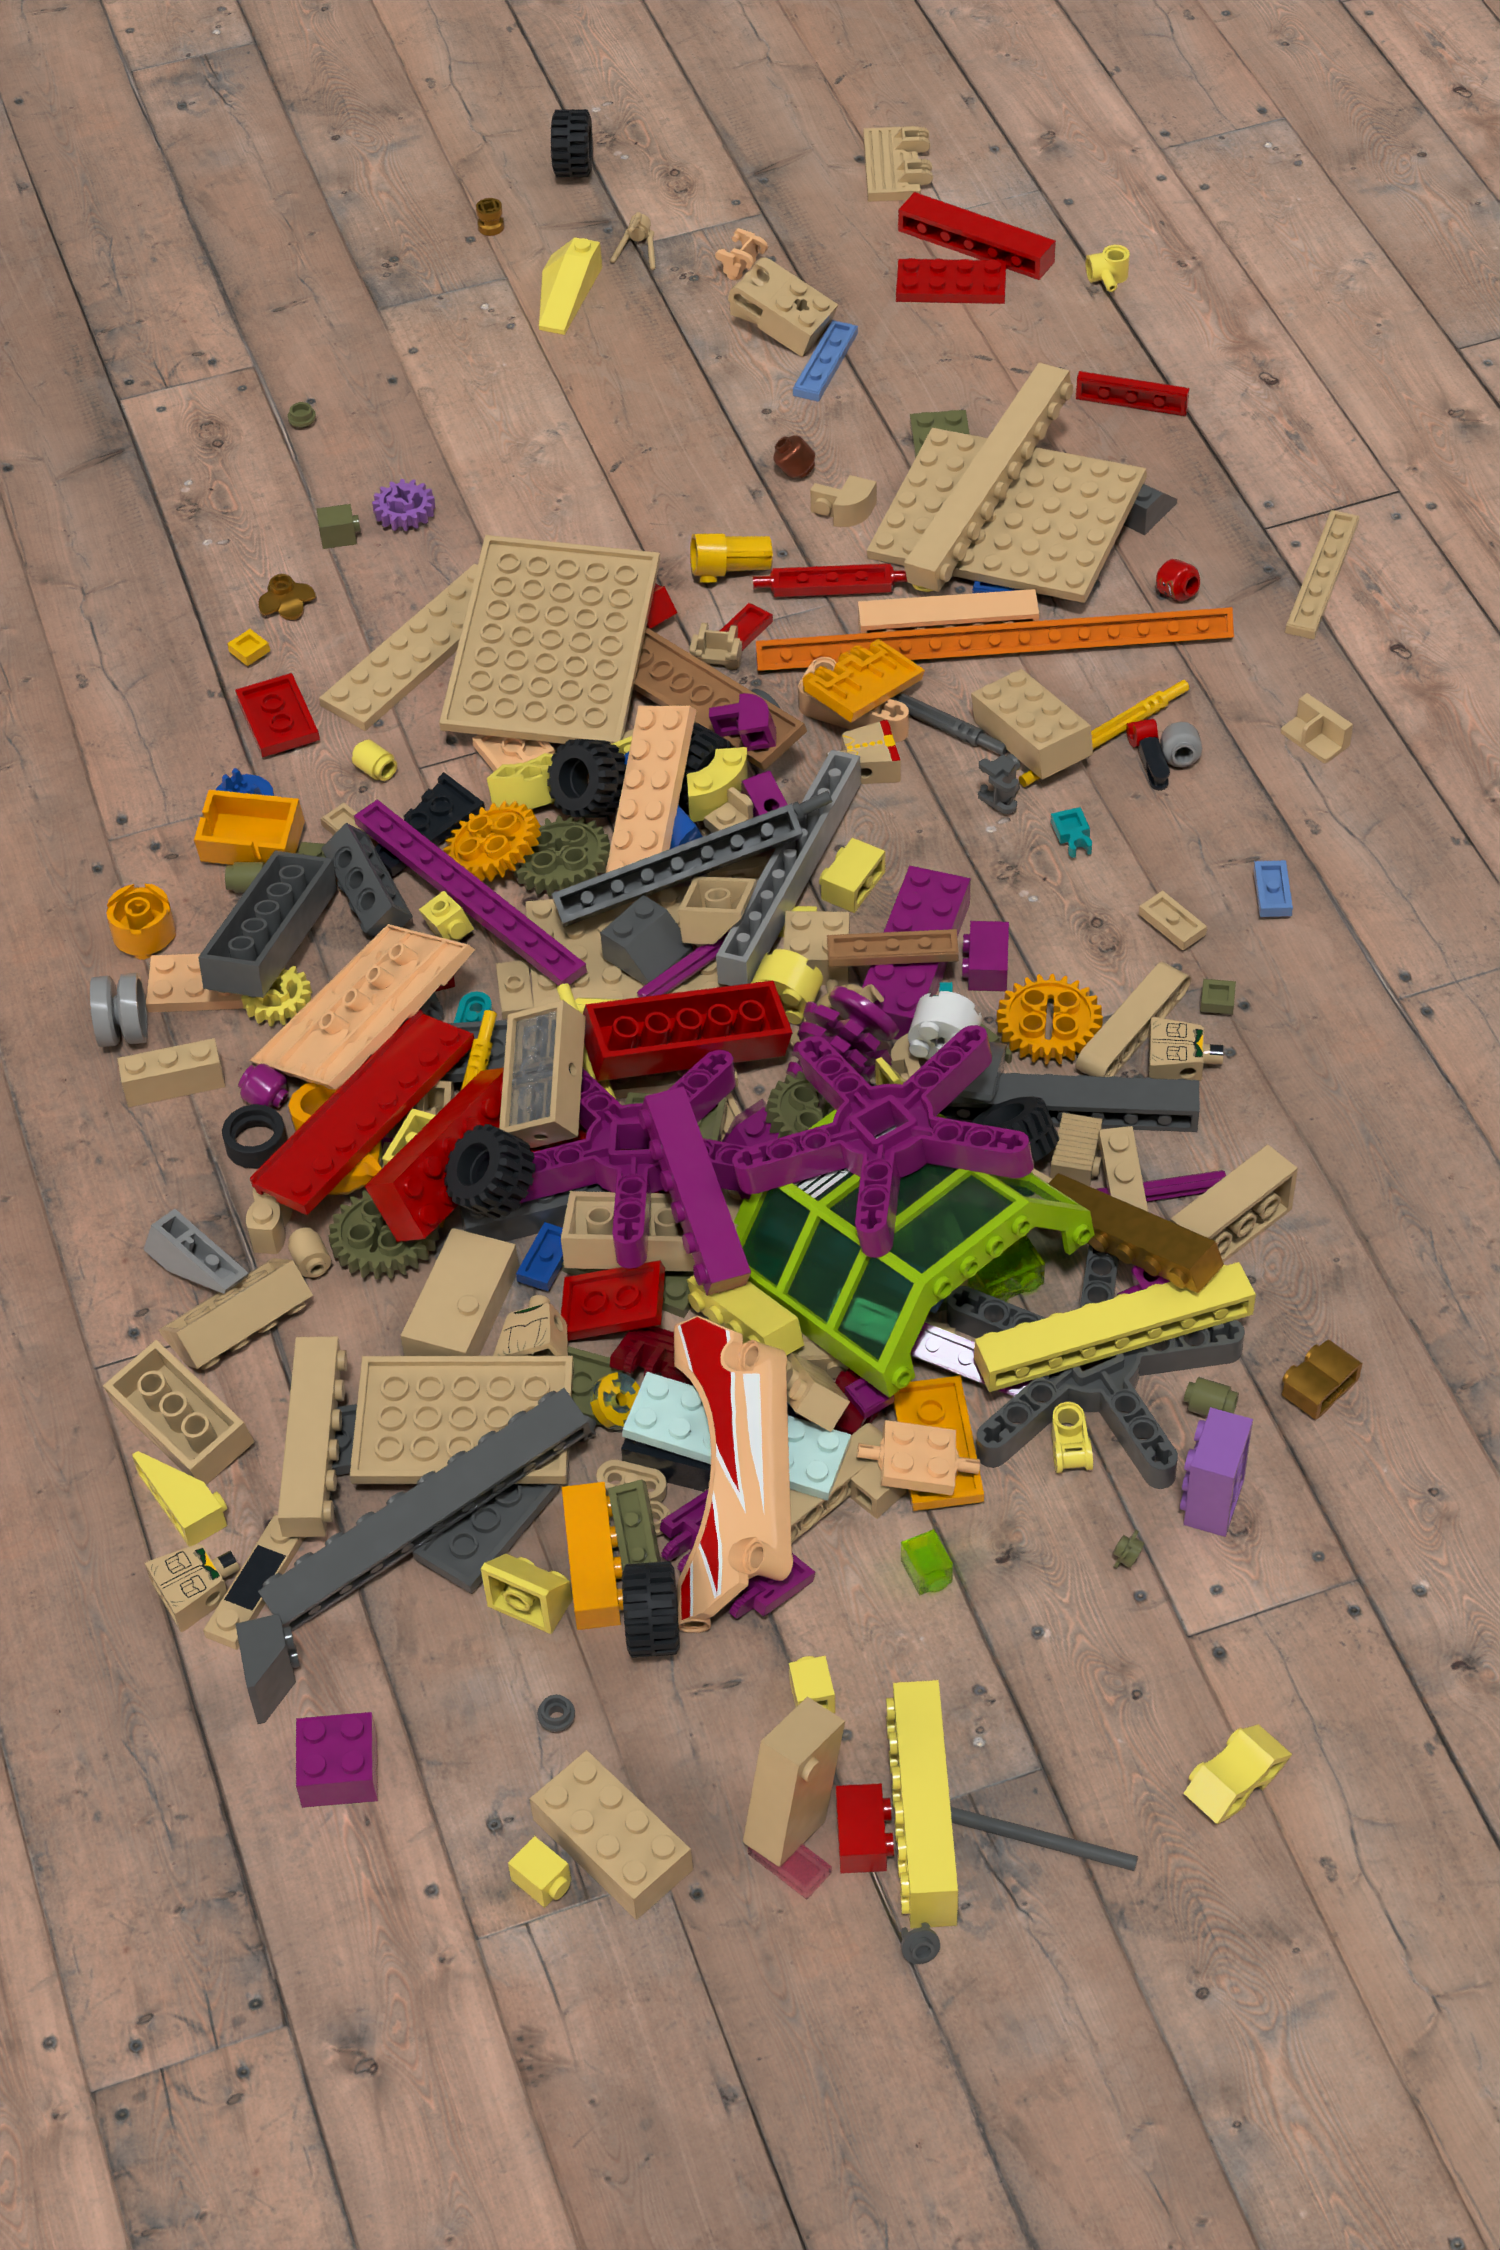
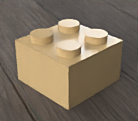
M785 911L784 949L796 952L807 958L806 965L814 970L817 967L823 975L822 985H826L830 979H836L841 986L847 985L849 966L828 967L827 935L850 934V912Z

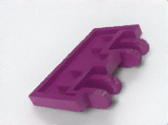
M708 1490L661 1520L660 1531L670 1539L682 1531L681 1534L673 1538L662 1549L661 1556L667 1561L677 1558L689 1549L692 1551L703 1518ZM691 1551L685 1556H683L681 1561L678 1563L679 1565L677 1566V1569L681 1573L684 1569V1566L688 1560ZM792 1553L793 1567L786 1579L776 1581L759 1575L750 1578L748 1586L741 1591L743 1595L735 1600L729 1613L736 1619H739V1617H742V1615H745L754 1608L762 1616H765L814 1581L816 1572Z

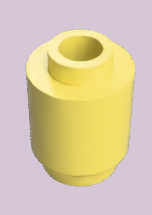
M364 740L353 749L352 763L373 779L387 781L396 772L397 762L394 760V756L372 740Z

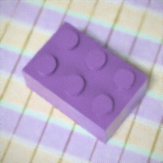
M1210 1407L1206 1421L1199 1420L1194 1437L1196 1444L1194 1450L1189 1449L1184 1466L1186 1474L1182 1485L1184 1492L1180 1509L1185 1511V1526L1226 1537L1245 1480L1253 1419Z

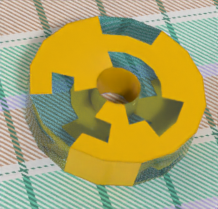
M616 1372L608 1374L594 1383L590 1393V1404L593 1414L602 1425L616 1431L623 1429L640 1389L637 1382L627 1374Z

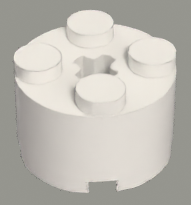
M940 991L939 996L929 997L930 993L922 996L918 1001L908 1033L910 1053L916 1057L929 1060L961 1029L970 1025L980 1026L982 1022L981 1013L979 1015L974 1010L975 1004L971 1000L949 991Z

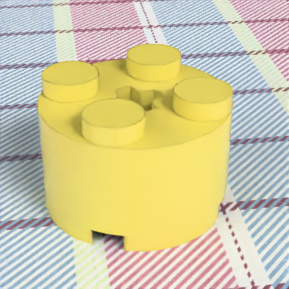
M775 949L770 955H768V952L764 954L751 983L773 980L788 1021L792 1024H800L804 1018L803 1013L806 1003L814 1002L823 983V975L817 967L813 970L806 965L808 959L790 950Z

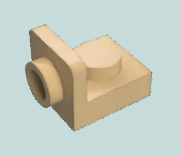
M734 787L728 789V802L704 817L705 827L714 833L753 818L754 806L746 794H741Z

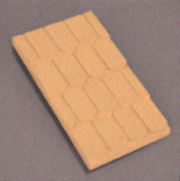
M388 924L250 1061L256 1065L261 1063L267 1064L280 1073L303 1079L309 1083L319 1084L328 1089H339L361 1067L367 1058L373 1055L396 1032L407 1018L414 1016L440 985L445 986L475 949L465 943Z

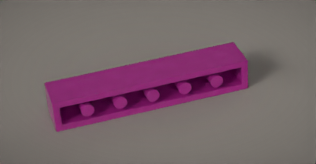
M684 1086L645 1096L641 1110H638L639 1122L642 1129H647L650 1135V1153L653 1160H658L661 1166V1184L664 1191H669L672 1197V1215L675 1222H680L684 1231V1234H682L683 1246L686 1253L693 1256L695 1262L693 1272L699 1286L703 1285L706 1296L745 1286L751 1275V1270Z

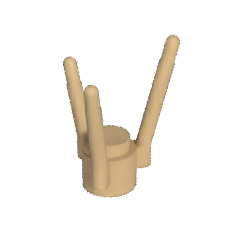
M637 212L631 217L628 229H626L622 240L610 259L611 263H615L630 238L636 242L647 239L650 269H655L654 231L650 230L651 221L646 215Z

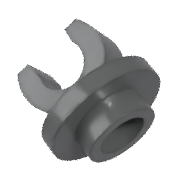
M926 1922L921 1923L922 1927L913 1929L908 1932L906 1927L901 1929V1951L904 1958L910 1963H927L934 1959L940 1950L939 1937L935 1931L930 1929V1925Z

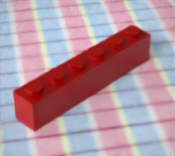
M916 192L898 209L899 232L980 260H1006V269L1040 280L1055 263L1056 240Z

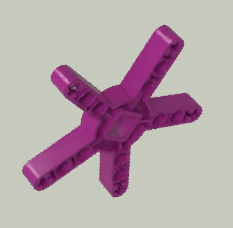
M970 1025L961 1029L902 1085L882 1084L871 1087L826 1039L819 1036L805 1038L798 1045L805 1078L836 1109L837 1112L833 1123L743 1148L736 1152L732 1158L739 1188L747 1194L764 1192L844 1168L859 1176L860 1185L855 1225L862 1252L866 1256L874 1258L882 1257L892 1249L901 1177L917 1171L926 1163L1009 1178L1025 1177L1031 1173L1034 1167L1029 1138L1024 1132L936 1117L992 1062L987 1031L978 1025ZM894 1125L897 1127L877 1139L874 1137Z
M715 1050L709 1052L668 1089L671 1090L684 1086L697 1123L736 1086L733 1056L728 1051ZM582 1068L579 1123L587 1130L586 1139L533 1152L535 1158L532 1163L536 1164L535 1172L532 1173L534 1180L532 1186L530 1185L527 1190L529 1192L525 1199L522 1198L520 1203L598 1183L602 1188L615 1193L612 1234L616 1261L624 1268H637L643 1265L647 1259L651 1193L663 1189L660 1180L662 1169L659 1161L653 1160L650 1149H645L649 1148L651 1138L648 1130H643L639 1122L638 1110H641L643 1103L621 1105ZM703 1138L720 1187L722 1189L743 1192L738 1185L732 1158L736 1152L749 1146Z

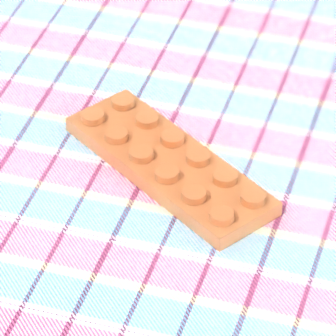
M638 706L606 873L670 849L696 715V709L693 707Z

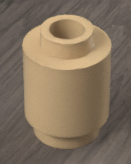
M306 1227L300 1228L291 1234L288 1249L301 1275L307 1278L323 1275L331 1265V1258L320 1235L311 1228Z

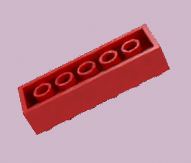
M773 980L585 1004L583 1015L586 1016L584 1044L597 1081L691 1069L706 1054L715 1050H725L731 1053L734 1063L782 1057L786 1054L793 1034Z
M504 1067L480 1071L365 1185L366 1190L397 1242L425 1239L458 1206L446 1192L448 1186L444 1185V1178L447 1175L444 1172L445 1165L449 1162L448 1156L450 1151L454 1150L455 1143L458 1139L463 1138L466 1131H473L474 1126H484L485 1124H490L497 1128L500 1127Z

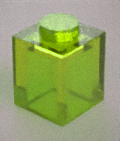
M934 1529L901 1542V1562L919 1596L927 1592H938L952 1583L953 1563Z

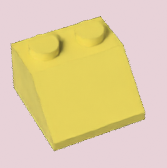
M503 1554L485 1562L481 1567L488 1607L549 1634L553 1633L573 1600L570 1581L564 1575L556 1571L548 1572L536 1567L534 1563L526 1558H515L511 1555Z

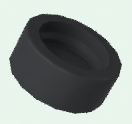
M252 1104L240 1107L227 1117L222 1128L227 1156L235 1164L244 1168H260L288 1140L282 1116L275 1109L266 1105ZM259 1126L267 1127L274 1131L273 1136L261 1145L243 1146L235 1141L238 1135L248 1128Z

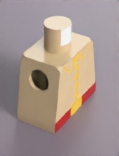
M888 720L849 730L842 734V750L840 752L860 756L861 784L901 782V760Z

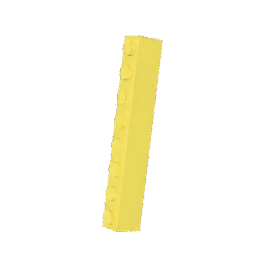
M1239 1262L1223 1265L1199 1293L1185 1287L1179 1288L1172 1282L1154 1284L1147 1289L1131 1294L1123 1293L1107 1301L1089 1303L1079 1309L1065 1313H1055L1048 1318L1035 1322L1020 1323L1014 1328L997 1333H986L982 1337L975 1339L974 1360L988 1391L992 1392L1253 1315L1256 1294Z

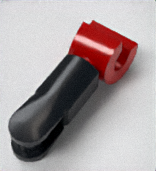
M1148 719L1127 723L1126 733L1128 741L1133 748L1139 747V753L1145 770H1147L1151 787L1158 791L1165 790L1169 784L1170 769L1158 739L1156 720Z

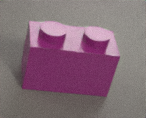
M970 921V934L963 935V953H969V958H963L962 977H968V991L1005 992L1007 990L1009 922Z

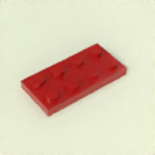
M898 259L896 302L1005 304L1006 260Z

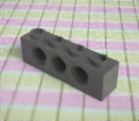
M345 823L321 849L326 858L333 859L335 875L339 880L337 884L349 898V907L358 915L362 922L360 924L361 929L368 936L374 938L388 924L403 927L413 916L369 836L360 829Z

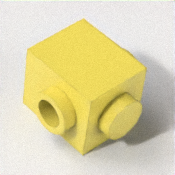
M442 891L419 909L430 930L437 937L458 942L474 930L462 907L445 891Z

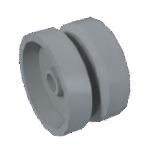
M121 974L117 989L114 980L110 976L92 977L90 981V1005L98 1046H117L121 1039V1030L128 1044L147 1043V1007L140 974Z

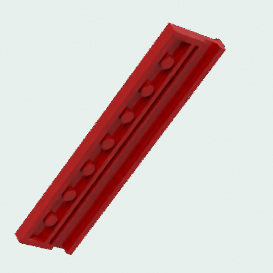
M419 1009L250 1177L252 1187L256 1189L258 1194L263 1195L267 1193L275 1197L278 1203L308 1215L472 1048L473 1040L475 1039L473 1033L425 1015Z

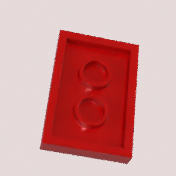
M292 673L235 689L236 698L262 757L320 740L319 731Z
M661 1260L643 1263V1265L637 1268L619 1267L564 1277L561 1316L567 1324V1341L661 1325L665 1267Z

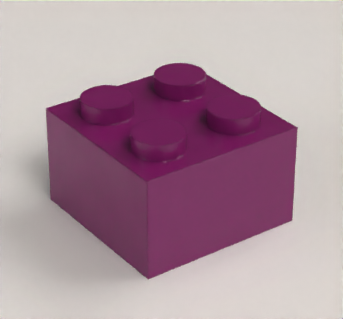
M372 1712L296 1718V1788L302 1808L378 1801L377 1732Z

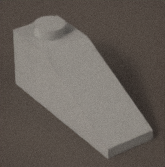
M173 1209L151 1225L143 1250L168 1272L223 1294L247 1278L249 1273L176 1209Z

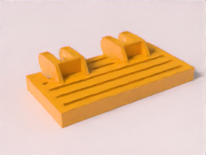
M877 639L871 643L869 650L863 648V646L856 645L850 651L839 655V662L835 664L833 671L827 669V667L820 666L815 669L814 674L812 672L804 675L802 682L804 691L849 722H853L922 680L925 670L880 639Z

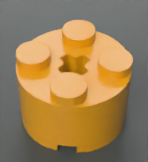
M134 884L127 885L117 890L109 898L106 912L113 942L121 951L134 955L137 959L144 960L150 958L153 953L162 950L175 938V923L168 896L158 886L145 884V887L135 888Z

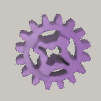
M401 479L398 484L391 481L389 482V488L381 486L380 493L374 494L375 501L372 502L376 521H382L383 527L391 524L394 531L398 527H403L404 531H407L410 526L417 529L419 528V522L427 524L428 517L434 516L433 509L436 508L432 490L426 489L425 483L417 486L416 480L405 483V480Z

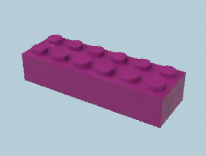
M909 865L884 932L957 929L958 938L970 905L971 878ZM948 962L870 965L862 988L872 984L883 996V1002L880 1003L879 1000H876L873 1003L881 1008L897 1024L899 1032L893 1039L898 1040L909 1033L920 998L930 993L929 997L937 994Z

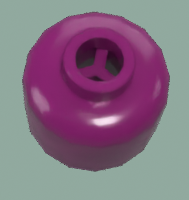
M264 1063L257 1066H249L238 1083V1087L241 1088V1098L251 1105H266L271 1108L275 1106L279 1109L289 1096V1092L286 1090L287 1078Z

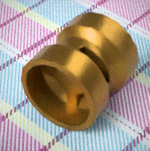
M485 198L476 204V214L479 218L477 221L478 231L483 235L495 236L504 230V220L501 216L503 213L502 203L498 199Z

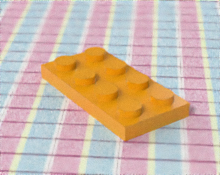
M961 1375L912 1381L894 1394L893 1407L896 1422L956 1430V1449L959 1457L977 1460ZM980 1470L978 1475L957 1471L953 1495L909 1490L913 1511L984 1502Z

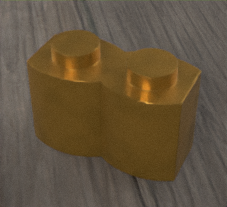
M1331 1340L1325 1341L1320 1346L1315 1344L1307 1352L1304 1362L1298 1366H1291L1282 1378L1284 1383L1282 1396L1316 1420L1358 1381L1363 1363Z

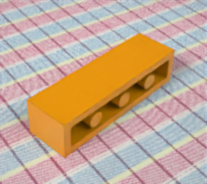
M605 1482L562 1487L577 1630L621 1625L619 1611L623 1610L622 1588L617 1589L616 1579H622L621 1557H613L612 1548L618 1547L615 1526H610L609 1517H613L610 1497L609 1495L606 1496Z

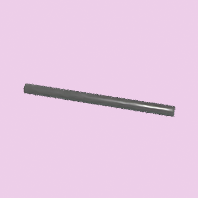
M950 1806L951 1819L954 1824L1135 1871L1138 1856Z

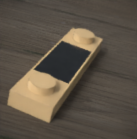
M274 1514L203 1629L206 1638L238 1650L239 1641L236 1623L257 1619L265 1605L258 1591L263 1588V1583L268 1578L277 1573H282V1575L285 1573L306 1537H282L278 1515Z

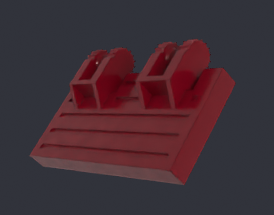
M655 1326L629 1330L611 1354L609 1366L611 1368L632 1374L640 1366L644 1367V1377L647 1372L656 1375L660 1372L663 1377L694 1386L691 1380L674 1366V1332Z

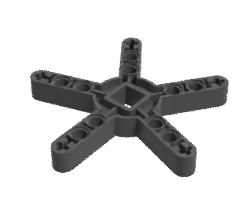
M1091 1245L1088 1247L1080 1308L1089 1303H1100L1115 1297L1119 1258L1109 1253L1099 1252ZM967 1286L957 1287L947 1297V1323L951 1328H956V1331L974 1338H980L989 1332L997 1333L1011 1329L1020 1323H1031L1045 1319L1043 1316ZM1233 1320L1104 1358V1363L1086 1371H1082L1077 1366L1034 1379L979 1427L976 1439L977 1459H980L982 1465L990 1468L1003 1465L1052 1422L1053 1411L1056 1406L1064 1402H1073L1078 1404L1084 1412H1099L1149 1486L1156 1489L1170 1487L1176 1480L1178 1453L1135 1389L1139 1376L1236 1362L1241 1357L1245 1330L1242 1323L1238 1320Z

